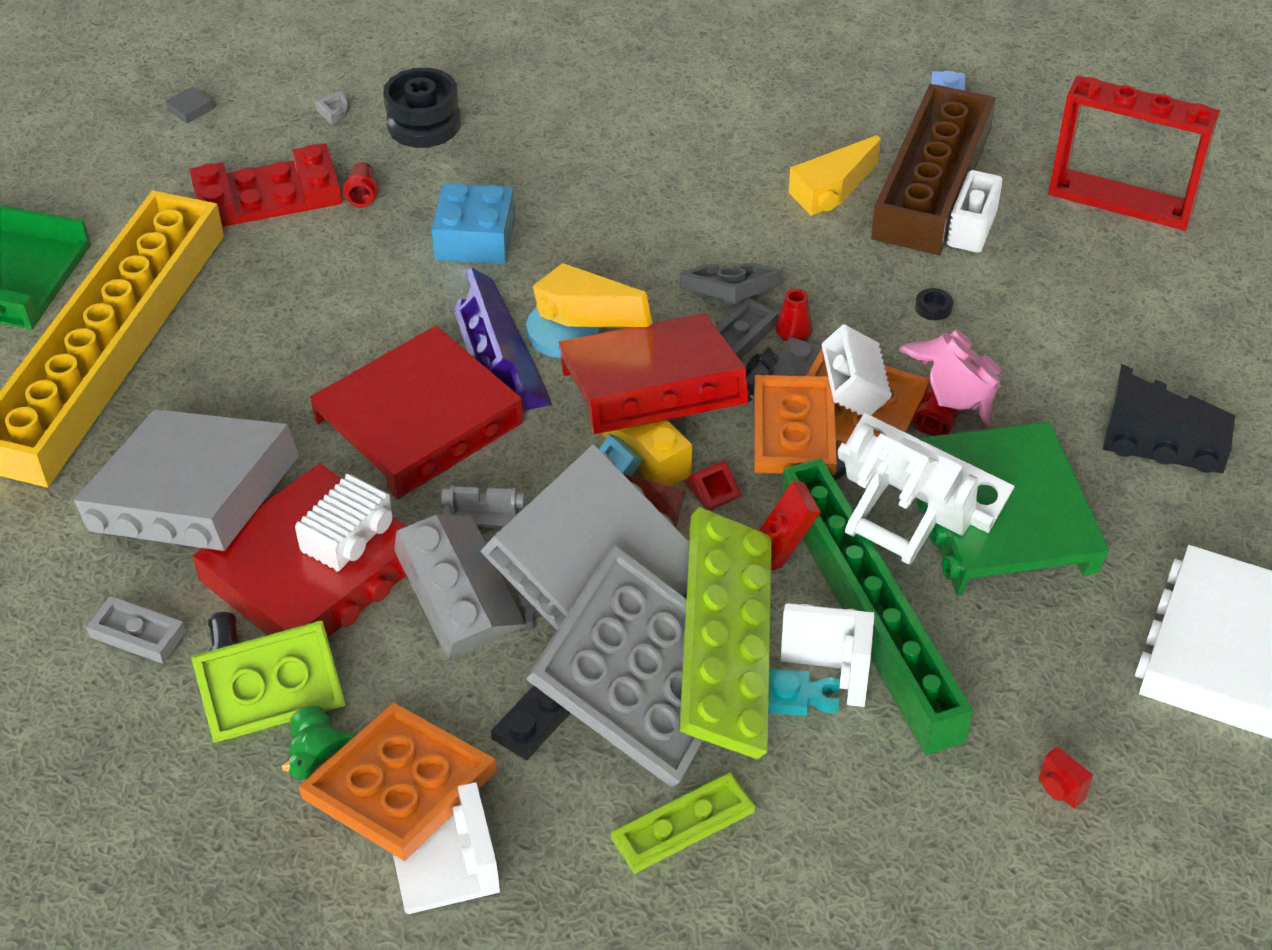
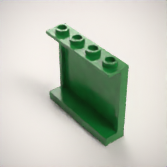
M0 205V324L33 330L91 246L84 220Z
M1050 422L917 438L1014 485L1013 492L989 534L970 525L964 535L961 536L937 523L930 532L931 543L938 547L942 557L944 576L948 580L951 579L957 595H963L968 580L973 578L1072 564L1078 565L1083 576L1100 572L1108 555L1109 548ZM990 485L978 486L976 499L978 503L990 505L997 500L998 493L995 488ZM916 498L918 510L925 514L928 509V503Z

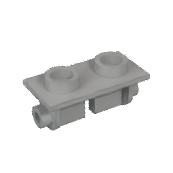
M451 485L450 489H442L441 502L444 505L443 515H471L477 527L503 528L526 506L527 496H525V492H518L517 487H512V489L487 488L486 494H480L479 488L456 487V485Z

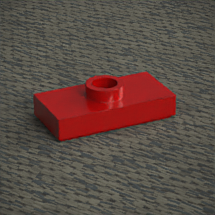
M791 482L759 529V531L772 537L771 570L783 567L821 513L804 482Z

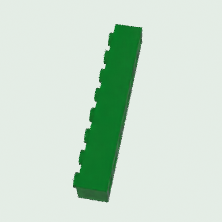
M822 458L785 468L783 470L782 496L792 481L804 482L821 512L802 539L841 608L874 612L871 660L925 755L967 742L973 714L972 707L872 541L858 534L851 536L845 533L848 521L854 511Z

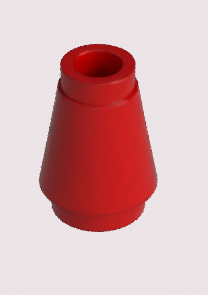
M359 162L354 165L343 186L344 197L355 207L370 205L378 195L373 168L365 162Z
M791 289L786 292L776 323V332L785 341L789 337L804 341L813 331L808 295L801 289Z

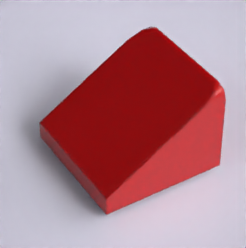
M725 460L691 474L684 480V483L703 507L709 511L742 497L741 491Z

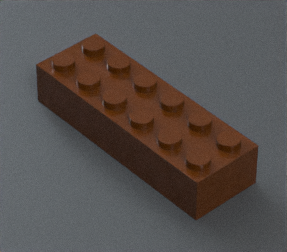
M929 84L875 204L872 240L941 255L949 234L951 212L969 171L975 170L990 134L996 97Z

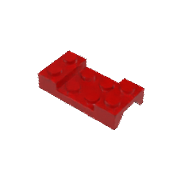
M326 143L292 149L293 161L276 162L272 165L250 169L243 168L234 172L226 173L224 162L189 168L195 198L217 203L222 227L342 204L338 180Z

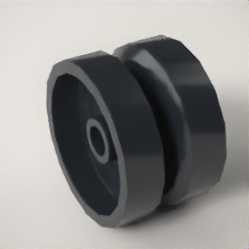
M412 68L394 75L384 85L383 97L387 111V129L395 141L414 148H430L444 144L459 131L460 112L458 108L457 83L449 74L433 68Z

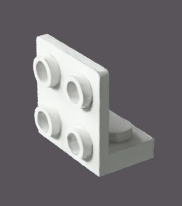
M785 604L781 662L841 668L840 689H848L847 705L865 707L874 612L817 607L810 604Z
M476 782L458 786L460 805L452 807L453 815L406 861L393 854L404 910L407 914L500 892L497 863Z

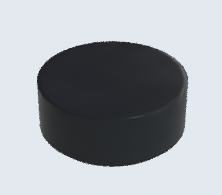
M929 288L921 291L916 297L915 310L925 319L942 320L947 318L952 312L953 299L944 290Z

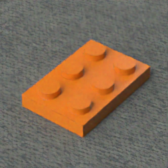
M755 375L754 473L783 474L785 468L822 458L831 475H836L835 404L829 378L826 376Z

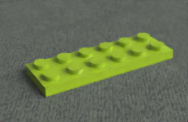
M699 507L691 515L679 732L758 760L768 752L772 537Z

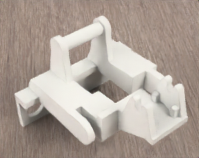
M866 413L860 419L847 443H842L838 449V458L845 462L847 478L859 486L867 488L848 521L845 533L851 536L858 534L902 556L901 561L908 565L913 562L936 523L961 536L964 535L970 525L989 534L1014 490V485ZM873 430L880 431V435L878 437L874 436ZM889 484L902 490L899 497L901 499L899 506L905 509L909 507L915 497L928 503V509L910 541L866 519L876 501ZM990 485L995 488L998 493L997 500L990 505L978 503L976 501L978 486Z

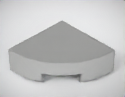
M344 90L315 101V109L331 125L342 120L348 112V98Z

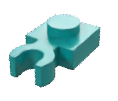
M769 669L768 713L807 716L808 705L816 706L817 709L826 713L838 712L839 699L827 698L823 694L826 692L839 693L840 680L827 677L817 682H809L808 671Z

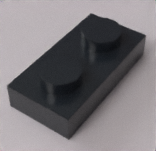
M533 686L491 730V739L527 761L568 717L570 712Z

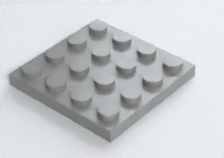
M614 545L599 564L526 680L672 788L683 778L703 741L679 732L686 598Z

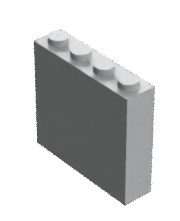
M154 409L77 495L74 502L84 525L90 532L225 551L296 461L299 454L288 424Z
M594 444L497 532L480 551L556 630H558L607 552L614 545L683 596L687 592L689 541L674 527L672 520L667 515L659 512L645 497L642 489L635 483L630 482L619 471L612 458L606 453L601 452Z

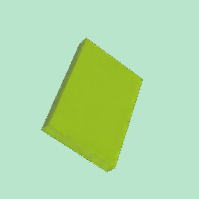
M323 621L191 656L214 744L289 723L294 713L309 706H320L325 712L346 706Z

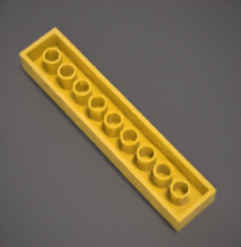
M154 190L150 192L0 390V476L49 488L224 238L217 203Z

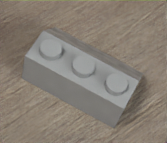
M434 515L396 532L394 551L448 659L526 626V622L500 571L480 552L486 543L471 515Z

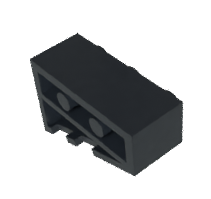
M1121 364L1108 416L1103 450L1115 452L1124 457L1136 456L1155 460L1164 465L1176 464L1196 468L1204 473L1217 472L1223 474L1232 448L1235 415L1192 395H1189L1186 399L1166 390L1167 384L1157 379L1150 383L1133 375L1132 368Z

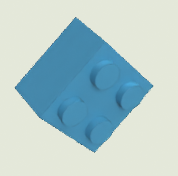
M443 183L431 229L435 260L506 264L515 222L513 187Z

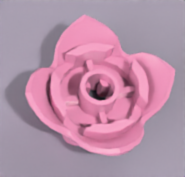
M955 329L951 334L944 333L932 340L912 342L901 346L899 349L901 353H905L917 360H922L925 366L934 361L930 373V383L939 406L958 410L970 409L972 407L973 410L980 411L984 427H991L993 403L997 391L1001 387L997 376L1001 372V368L989 356L984 355L981 358L970 347L973 344L963 332Z

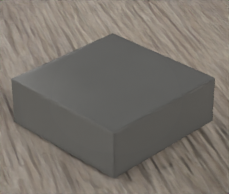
M193 87L165 101L167 110L186 123L214 109L212 100Z

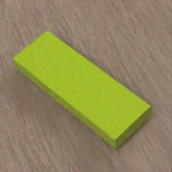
M729 772L611 831V839L635 874L754 813L755 805L732 773Z

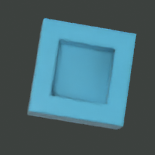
M609 434L599 449L612 458L615 466L628 480L643 461L620 437Z

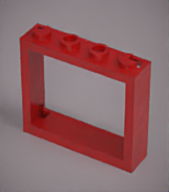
M1077 75L1066 98L1048 195L1186 231L1195 208L1220 110L1210 108L1201 103H1190L1173 99L1164 94L1157 95L1136 90L1131 86H1120L1100 81L1094 77ZM1082 105L1201 134L1185 198L1069 169ZM1060 184L1068 185V188L1060 186ZM1173 213L1182 215V217L1174 216Z

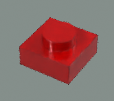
M1056 746L1044 757L1039 781L1042 782L1045 791L1052 798L1058 801L1064 800L1075 809L1086 799L1093 774Z

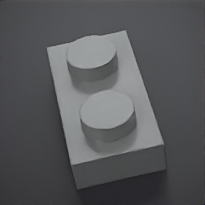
M112 596L108 597L86 626L90 638L164 664L186 633L183 621Z

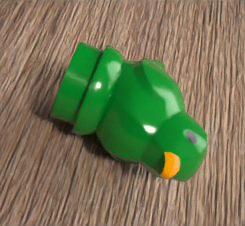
M320 706L303 708L294 713L290 718V735L293 738L289 743L288 749L290 759L282 765V770L289 772L297 780H306L315 772L318 766L336 754L358 733H345L332 727L331 718L326 715L325 710Z

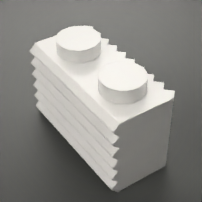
M975 170L968 172L951 212L950 228L946 242L949 246L976 253L982 252V247H984L994 217H996L1003 181L1000 176Z
M847 325L839 327L822 343L834 403L839 402L840 406L845 405V409L851 408V412H857V415L862 414L863 416L864 413L872 415L892 395L890 387H888L889 382L886 381L888 376L885 375L884 360L881 359L883 354L880 353V343Z
M346 474L345 479H341L340 483L335 485L334 490L330 489L329 494L325 495L323 500H319L318 505H314L312 511H308L307 516L302 517L301 522H297L295 529L300 550L303 554L307 553L309 557H314L316 561L320 560L323 565L327 564L329 568L333 567L336 572L340 571L350 560L356 561L360 558L365 550L366 543L376 533L382 534L390 526L393 517L390 495L351 474Z

